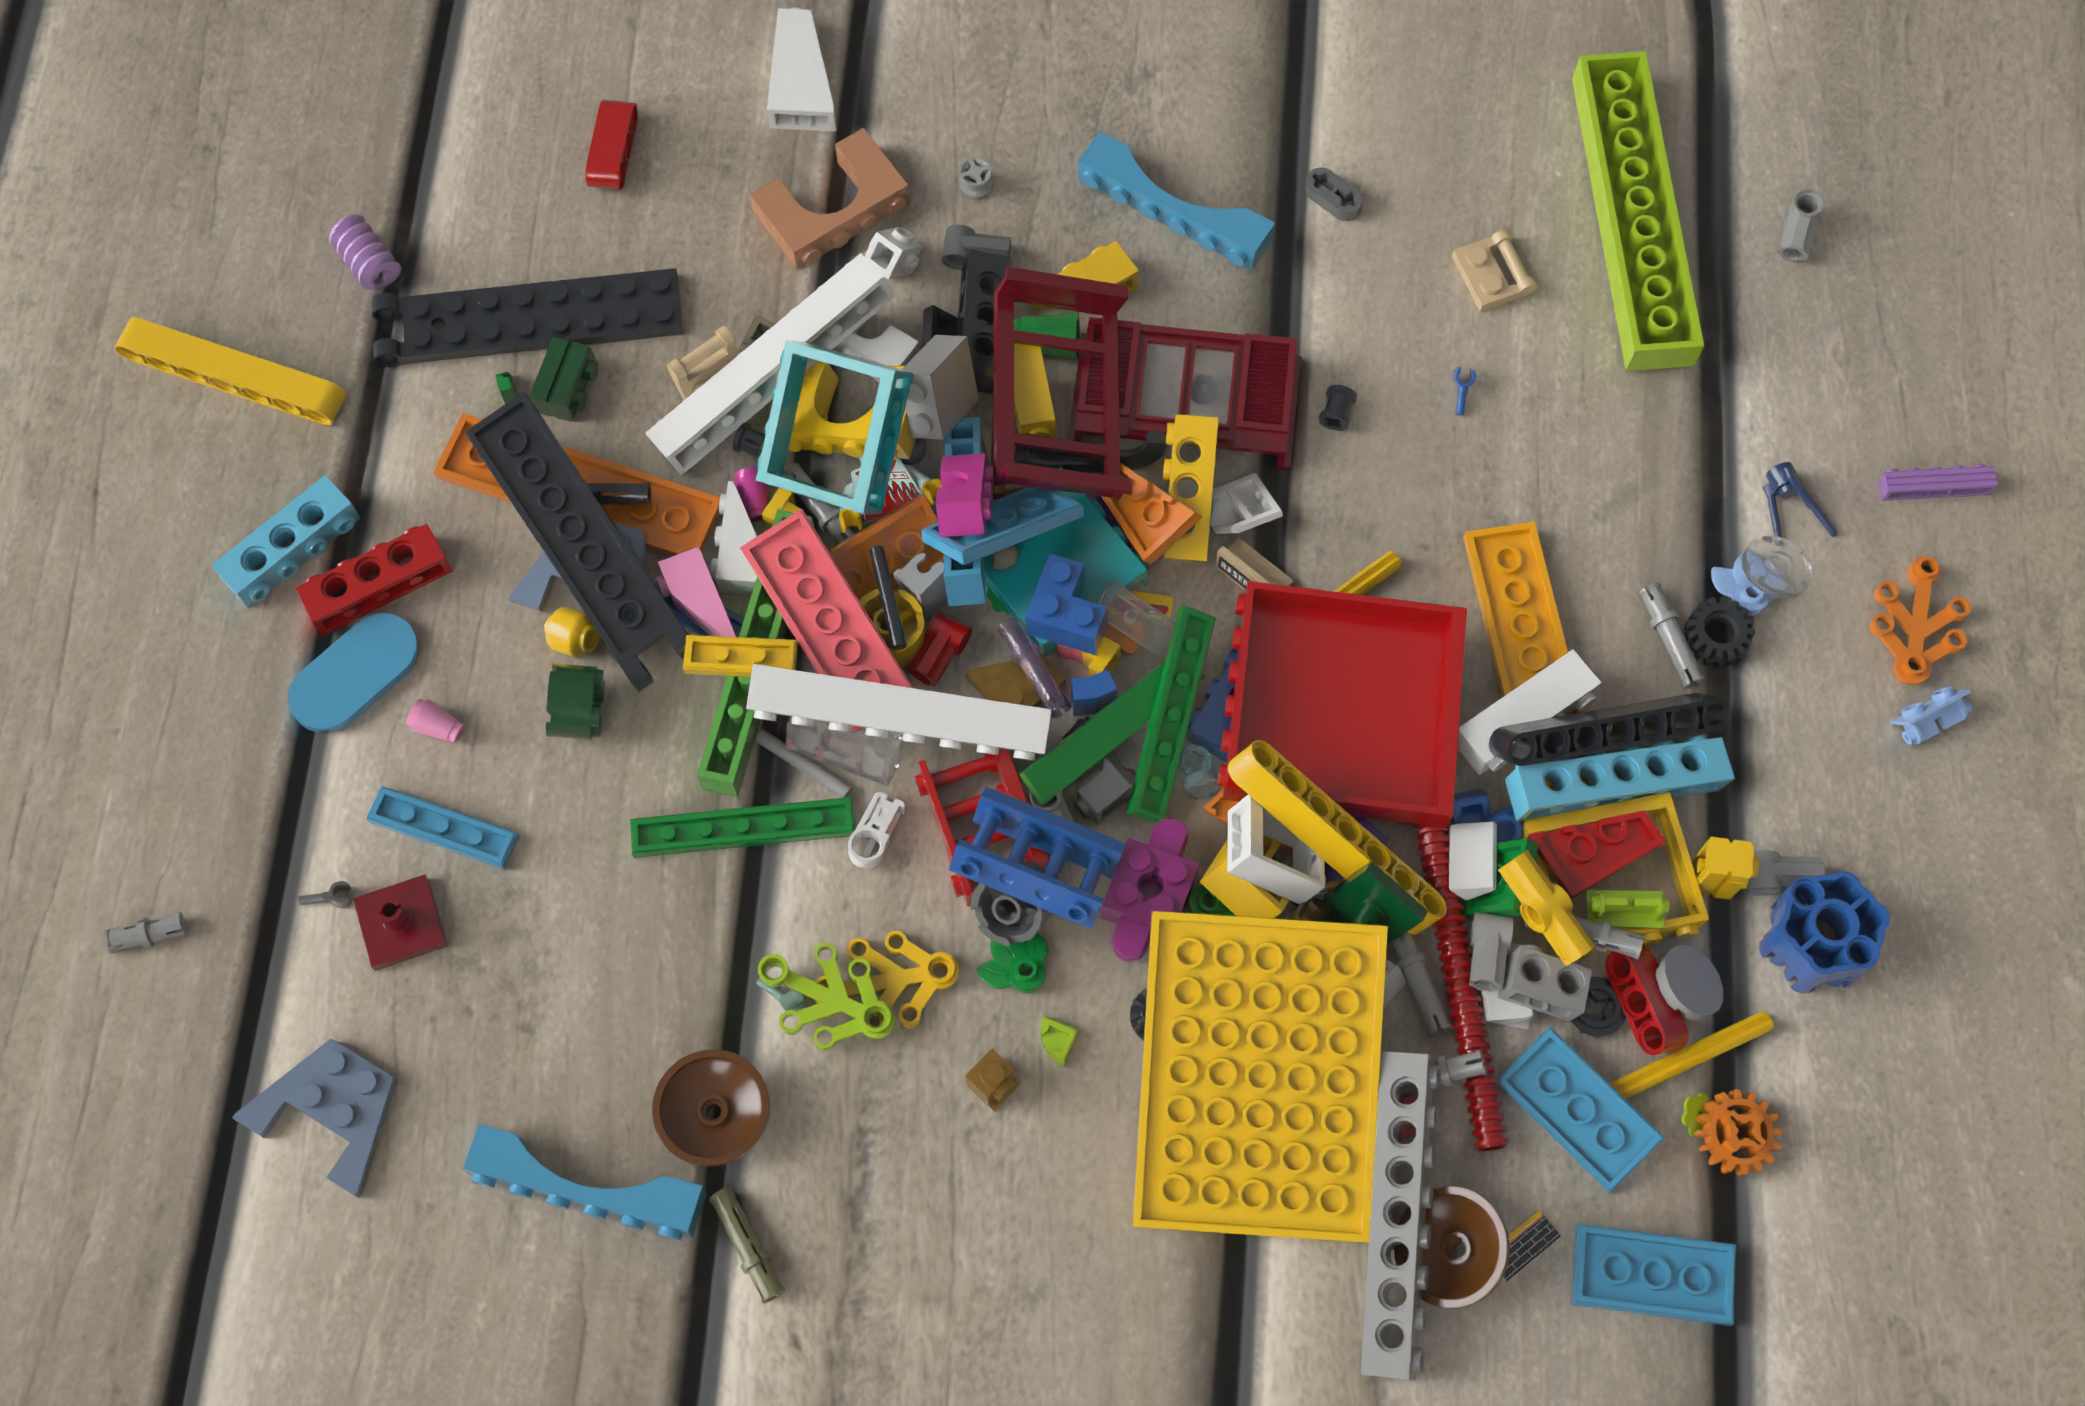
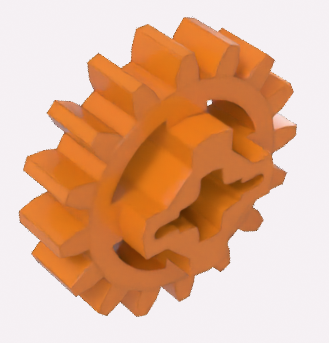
M1740 1089L1730 1091L1729 1095L1725 1092L1719 1093L1714 1096L1715 1102L1711 1100L1702 1105L1708 1114H1700L1696 1117V1120L1703 1124V1129L1695 1131L1694 1136L1704 1138L1705 1143L1698 1149L1700 1152L1709 1150L1712 1154L1707 1162L1709 1165L1721 1162V1173H1730L1735 1169L1737 1176H1744L1748 1174V1171L1752 1174L1763 1170L1762 1164L1768 1165L1775 1161L1769 1152L1781 1150V1145L1774 1141V1136L1783 1134V1131L1779 1128H1773L1772 1122L1778 1118V1114L1768 1115L1765 1110L1769 1105L1767 1100L1756 1104V1093H1747L1742 1098ZM1727 1108H1740L1745 1110V1112L1738 1115L1734 1110L1729 1111ZM1736 1126H1738V1127L1740 1128V1130H1741V1131L1739 1132V1134H1738V1136H1739L1740 1139H1738L1737 1136H1736L1737 1133H1738V1131H1739ZM1739 1151L1743 1156L1748 1155L1749 1158H1737L1731 1154Z

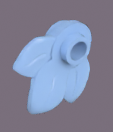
M1744 553L1736 559L1733 569L1712 567L1711 579L1717 591L1732 598V601L1739 602L1740 604L1736 609L1741 611L1745 607L1749 611L1747 616H1755L1764 611L1769 600L1779 597L1783 590L1782 577L1774 573H1765L1762 562L1757 557L1748 553Z

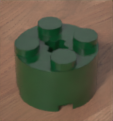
M552 663L546 711L551 715L550 722H546L547 737L592 740L593 737L601 736V705L596 704L597 702L604 703V670H599L595 666Z

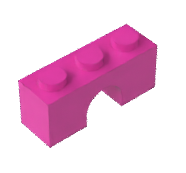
M985 453L942 456L940 469L942 487L938 488L936 498L940 537L984 534L985 521L992 520L991 504H993V488H995L993 466H987Z

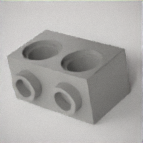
M1519 946L1506 956L1503 988L1499 990L1498 998L1566 1021H1571L1585 1011L1592 969L1581 966L1578 960L1565 966L1560 957L1557 958L1545 954L1544 950L1538 946ZM1523 967L1531 972L1533 981L1525 977ZM1559 979L1566 983L1569 993L1561 989Z

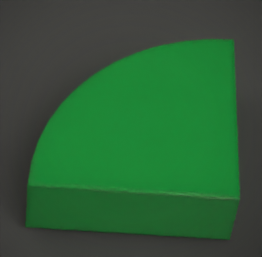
M508 371L495 374L498 388L505 404L517 396L512 376Z

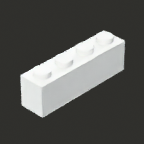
M1573 649L1460 726L1457 748L1479 775L1489 768L1492 772H1495L1507 763L1494 757L1489 749V738L1497 728L1564 716L1576 708L1579 712H1582L1597 700L1595 694L1601 682ZM1515 741L1513 742V744H1512V746H1511V751L1513 750V748H1514V746H1515Z

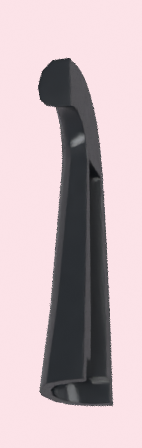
M1156 430L1149 431L1146 434V442L1141 446L1133 449H1120V463L1134 470L1156 462L1166 451L1168 445L1166 444V435ZM1023 433V434H1026V435L1039 436V435H1034V434H1030V433ZM1018 446L1015 449V463L1056 469L1062 467L1064 470L1086 473L1104 472V458Z

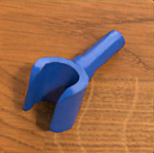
M1457 367L1452 374L1454 382L1458 385L1455 414L1463 416L1468 387L1475 382L1476 373L1470 368L1469 379L1466 382H1461L1459 378L1461 367Z

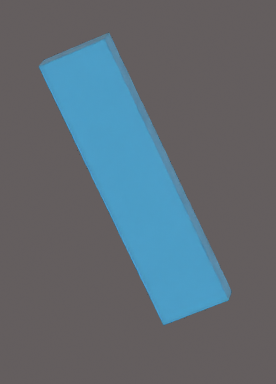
M381 786L366 818L371 824L505 870L520 837L517 832Z

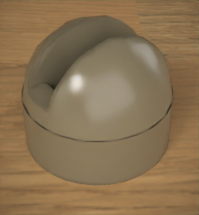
M1012 545L993 553L992 569L1006 570L1012 568L1018 559L1017 548Z

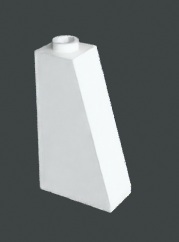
M778 8L767 103L769 125L772 129L835 132L837 129L834 104L811 10Z

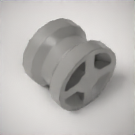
M969 157L964 160L958 170L961 193L972 200H980L987 197L993 187L991 165L981 157Z

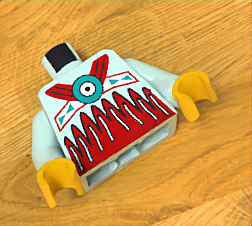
M895 458L882 513L862 514L840 507L839 519L842 533H846V528L849 526H858L859 530H863L919 495H924L930 506L934 505L933 498L937 497L938 488L942 487L941 480L936 478L930 479L913 466L903 465L899 458ZM860 468L851 472L852 482L845 486L843 494L854 497Z

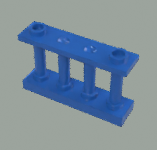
M985 787L972 822L981 825L972 844L959 840L949 871L1092 929L1103 902V898L1093 893L1101 875L1112 879L1126 844L999 791ZM995 831L1016 839L1008 859L987 851ZM1030 846L1052 854L1044 873L1022 865ZM1066 860L1087 869L1079 888L1057 880Z

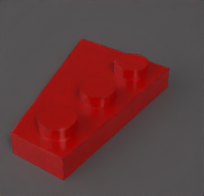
M1645 810L1603 818L1598 822L1576 826V824L1564 826L1559 830L1544 833L1542 831L1529 833L1527 836L1528 839L1538 843V856L1557 884L1569 895L1570 899L1575 898L1657 850L1666 842Z

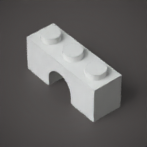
M864 323L832 349L888 366H906L920 351L919 341L892 325H889L886 331L877 338H862L857 333L864 326ZM871 376L874 380L880 382V378Z

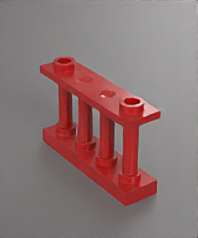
M999 748V755L984 753V757L930 774L925 759L918 761L920 774L914 776L920 796L927 795L951 862L959 840L972 844L977 833L954 841L947 821L976 812L981 795L942 807L936 788L986 771H990V773L997 772L1001 784L996 785V791L1028 803L1007 749ZM995 831L989 845L1011 837ZM1030 846L1024 859L1036 863L1043 870H1045L1049 862L1047 853L1033 846ZM955 873V875L950 876L957 898L963 896L967 907L971 906L972 888L977 887L979 883Z

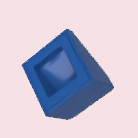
M1482 789L1454 794L1453 816L1451 818L1453 825L1485 822L1491 815L1488 794Z

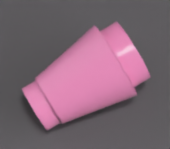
M418 699L411 708L406 720V725L412 727L413 732L450 741L454 744L459 740L465 724L459 722L458 719L430 699L427 701Z

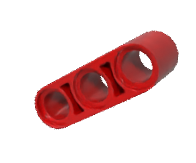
M601 100L586 163L585 180L587 186L616 190L623 189L638 122V107L636 103Z
M1642 946L1639 959L1611 952L1605 961L1606 973L1642 1051L1653 1056L1679 1050L1686 1046L1689 1039L1687 1025L1680 1010L1675 1011L1671 1008L1659 990L1656 968L1660 966L1652 951Z

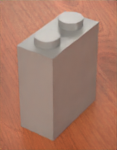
M935 335L902 369L913 373L905 407L911 438L943 440L979 401L967 336Z

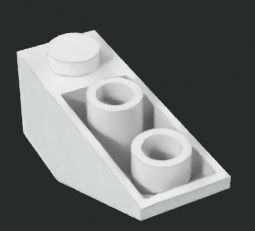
M728 481L727 493L720 495L719 513L723 515L722 526L716 527L715 547H719L718 559L713 558L711 561L710 575L712 580L716 581L719 593L752 595L757 575L740 547L756 538L757 535L734 482Z

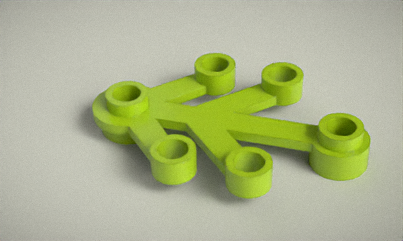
M820 943L814 950L815 960L822 967L829 988L789 970L787 961L778 954H769L759 962L758 974L765 985L769 987L784 985L821 1002L798 1011L787 1010L783 1012L779 1018V1025L787 1035H796L802 1030L804 1025L839 1013L855 1018L833 1028L821 1026L816 1029L813 1035L816 1047L821 1051H830L836 1046L837 1042L862 1033L871 1039L884 1038L895 1027V1012L888 1003L877 999L870 978L872 974L870 964L863 958L852 960L848 966L849 976L853 982L858 984L863 1004L848 998L836 963L838 954L836 948L831 943ZM825 949L833 952L832 958L827 961L819 958L820 952ZM858 965H863L867 968L865 975L858 977L853 974V969ZM773 967H778L782 970L781 975L775 979L768 977L769 970ZM881 1015L884 1018V1022L880 1026H872L870 1024L871 1017ZM788 1017H796L798 1019V1024L794 1028H786L784 1026V1022ZM822 1033H830L832 1040L830 1043L823 1045L818 1042L819 1036Z

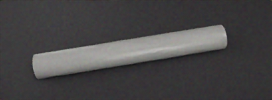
M762 729L755 738L757 743L841 798L848 797L852 792L853 787L766 730Z

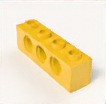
M1175 414V423H1167L1166 444L1173 445L1172 459H1164L1163 480H1170L1169 495L1201 515L1202 518L1195 523V528L1191 533L1181 536L1164 552V560L1207 562L1218 417ZM1187 444H1193L1199 448L1201 456L1195 462H1185L1180 456L1181 448ZM1186 479L1195 482L1198 488L1197 494L1188 499L1181 497L1177 492V485Z

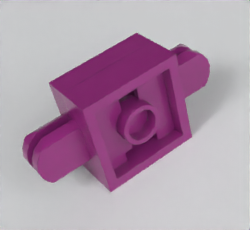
M1167 818L1160 820L1153 829L1148 845L1128 838L1102 904L1101 918L1117 924L1112 937V950L1122 961H1139L1145 955L1150 943L1152 911L1183 913L1186 907L1188 896L1197 877L1199 863L1182 857L1188 841V832L1183 823L1176 819Z

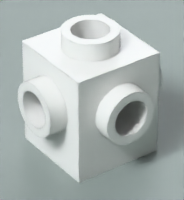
M901 227L877 231L864 257L889 280L911 274L919 263L918 255L923 246L913 239L914 236L911 232Z

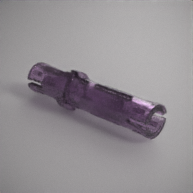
M1013 617L1005 620L1009 628H1006L1001 623L997 627V632L1011 650V659L1014 664L1021 666L1046 708L1051 709V718L1061 717L1063 713L1059 707L1063 708L1067 713L1072 707L1071 703L1066 699L1038 655V646L1035 642H1030L1018 619Z

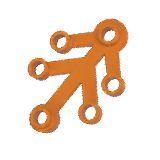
M1927 556L1917 558L1907 572L1909 581L1915 586L1911 614L1898 599L1899 588L1894 582L1883 581L1874 591L1875 600L1879 604L1884 605L1892 617L1886 613L1877 614L1871 620L1869 630L1874 636L1881 639L1895 657L1893 664L1895 676L1901 683L1906 685H1919L1925 682L1931 674V665L1950 653H1959L1967 644V637L1963 631L1951 629L1944 635L1941 643L1923 652L1925 638L1953 621L1964 620L1971 612V604L1966 598L1955 597L1948 603L1946 609L1927 619L1931 586L1941 573L1939 563L1934 558ZM1922 566L1929 568L1932 573L1925 572ZM1881 589L1888 590L1891 593V597L1884 596ZM1953 605L1960 606L1963 609V613L1956 612ZM1894 619L1908 636L1907 647L1892 631L1895 626ZM1877 621L1884 622L1887 626V629L1883 630L1877 626ZM1949 637L1956 638L1959 646L1953 645L1949 641ZM1908 662L1914 663L1919 670L1911 669Z

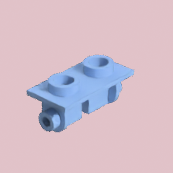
M1952 686L1941 688L1931 694V700L1925 703H1914L1901 710L1902 715L1890 721L1891 725H1903L1905 729L1902 732L1904 741L1909 745L1912 743L1918 745L1940 733L1934 720L1938 719L1941 728L1947 729L1968 718V713L1972 711V707L1962 697L1968 695L1971 691L1970 689H1953Z

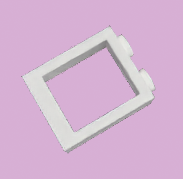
M1247 795L1228 810L1227 873L1297 904L1308 901L1325 888L1324 860L1250 795ZM1263 835L1293 848V868L1263 856Z

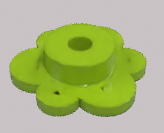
M1700 1093L1697 1097L1688 1096L1684 1101V1114L1681 1120L1683 1125L1688 1126V1133L1693 1138H1699L1694 1136V1132L1703 1129V1124L1699 1123L1696 1117L1700 1114H1708L1702 1106L1705 1102L1709 1101V1097L1705 1093Z

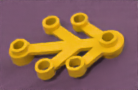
M895 930L887 934L885 938L886 950L894 956L903 954L919 967L904 970L872 949L867 940L863 938L851 940L847 949L850 959L863 958L869 962L872 968L881 973L880 975L870 977L875 992L885 990L878 999L879 1001L886 1002L893 1007L907 985L922 983L911 1002L902 1005L899 1009V1021L906 1028H914L919 1025L922 1019L921 1012L936 990L947 989L954 985L958 979L959 965L952 955L946 952L928 954L908 941L906 935L901 931ZM893 938H901L903 940V945L898 949L892 948L889 943ZM857 945L866 947V952L861 956H856L852 953L853 948ZM938 966H943L948 972L944 977H936L933 974L934 969ZM825 975L815 981L829 988ZM852 980L843 982L848 997L860 995L857 983ZM914 1010L917 1013V1017L913 1021H906L903 1018L905 1011ZM881 1015L872 1016L879 1019L880 1023L878 1026L882 1025L884 1018Z

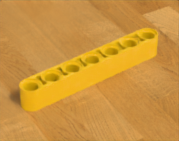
M137 317L130 318L114 347L121 356L133 362L326 426L333 424L347 396V392L342 387L331 381Z
M1256 740L1229 762L1228 771L1232 780L1345 879L1372 861L1427 909L1428 913L1424 920L1408 931L1409 934H1419L1445 916L1447 911L1446 903L1443 897L1270 744L1262 740Z

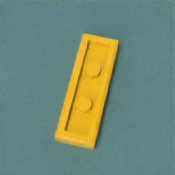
M686 635L683 671L684 674L751 677L753 664L796 670L798 642L797 640Z

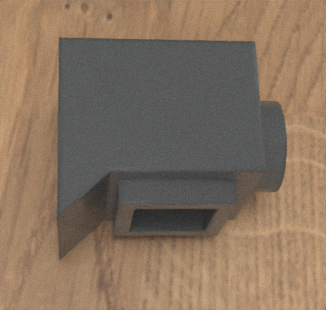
M1104 757L1103 770L1100 772L1097 769L1078 784L1077 799L1073 801V805L1083 818L1088 819L1090 817L1098 825L1130 799L1128 791L1132 789V786L1112 763Z

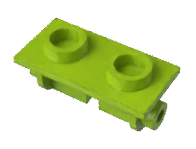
M1586 890L1587 917L1590 921L1602 924L1603 921H1607L1615 928L1665 929L1664 913L1669 912L1670 903L1669 898H1663V891Z

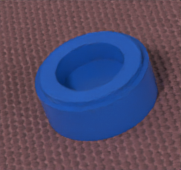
M1496 811L1486 819L1485 822L1497 824V843L1522 839L1523 824L1521 821H1516L1513 813Z

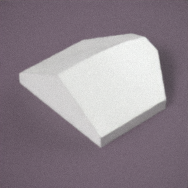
M1256 473L1214 488L1212 491L1210 527L1215 534L1240 533L1283 516L1282 510Z

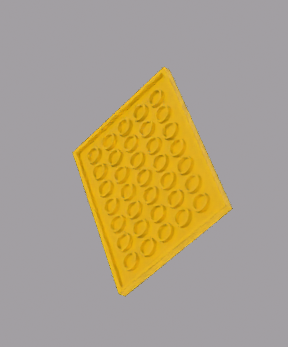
M1152 911L1133 1227L1369 1243L1388 926Z

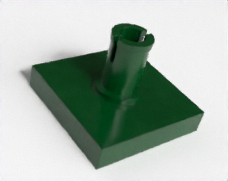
M1372 861L1330 890L1323 899L1330 910L1342 921H1349L1352 924L1388 926L1387 945L1421 923L1428 913L1427 909Z

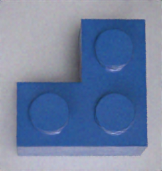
M1049 553L1025 615L1027 635L1097 656L1108 626L1107 607L1079 598L1086 581L1083 563Z

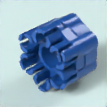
M1841 871L1835 874L1818 875L1812 878L1800 877L1771 905L1770 908L1773 909L1770 913L1772 928L1760 941L1759 951L1763 958L1770 952L1774 953L1769 962L1776 966L1787 964V967L1784 969V975L1787 982L1792 981L1796 977L1798 981L1791 988L1798 993L1813 991L1822 983L1835 987L1843 984V988H1846L1878 962L1880 957L1879 950L1884 941L1885 930L1890 922L1889 912L1885 906L1877 902L1871 892L1850 872ZM1816 920L1824 921L1832 926L1837 940H1830L1821 935L1817 929Z

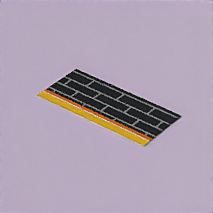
M1540 1210L1509 1234L1510 1254L1507 1269L1503 1276L1506 1281L1510 1280L1561 1237Z

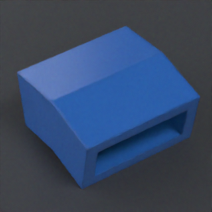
M1108 669L1091 677L1071 679L1073 716L1097 714L1117 698V687Z

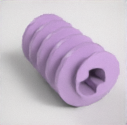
M359 214L345 216L331 230L329 235L331 246L337 251L346 266L351 269L352 274L358 279L363 288L378 290L390 285L401 273L402 268L400 264L394 261L392 253L388 252L385 244L380 242L379 236L373 233L370 224L365 223L366 220L363 216Z

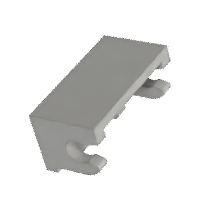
M920 553L902 570L898 568L893 574L898 589H902L915 597L922 607L924 620L928 622L948 601L944 582V564L939 561L931 567L929 572L921 573L918 571V566L924 563L926 554Z

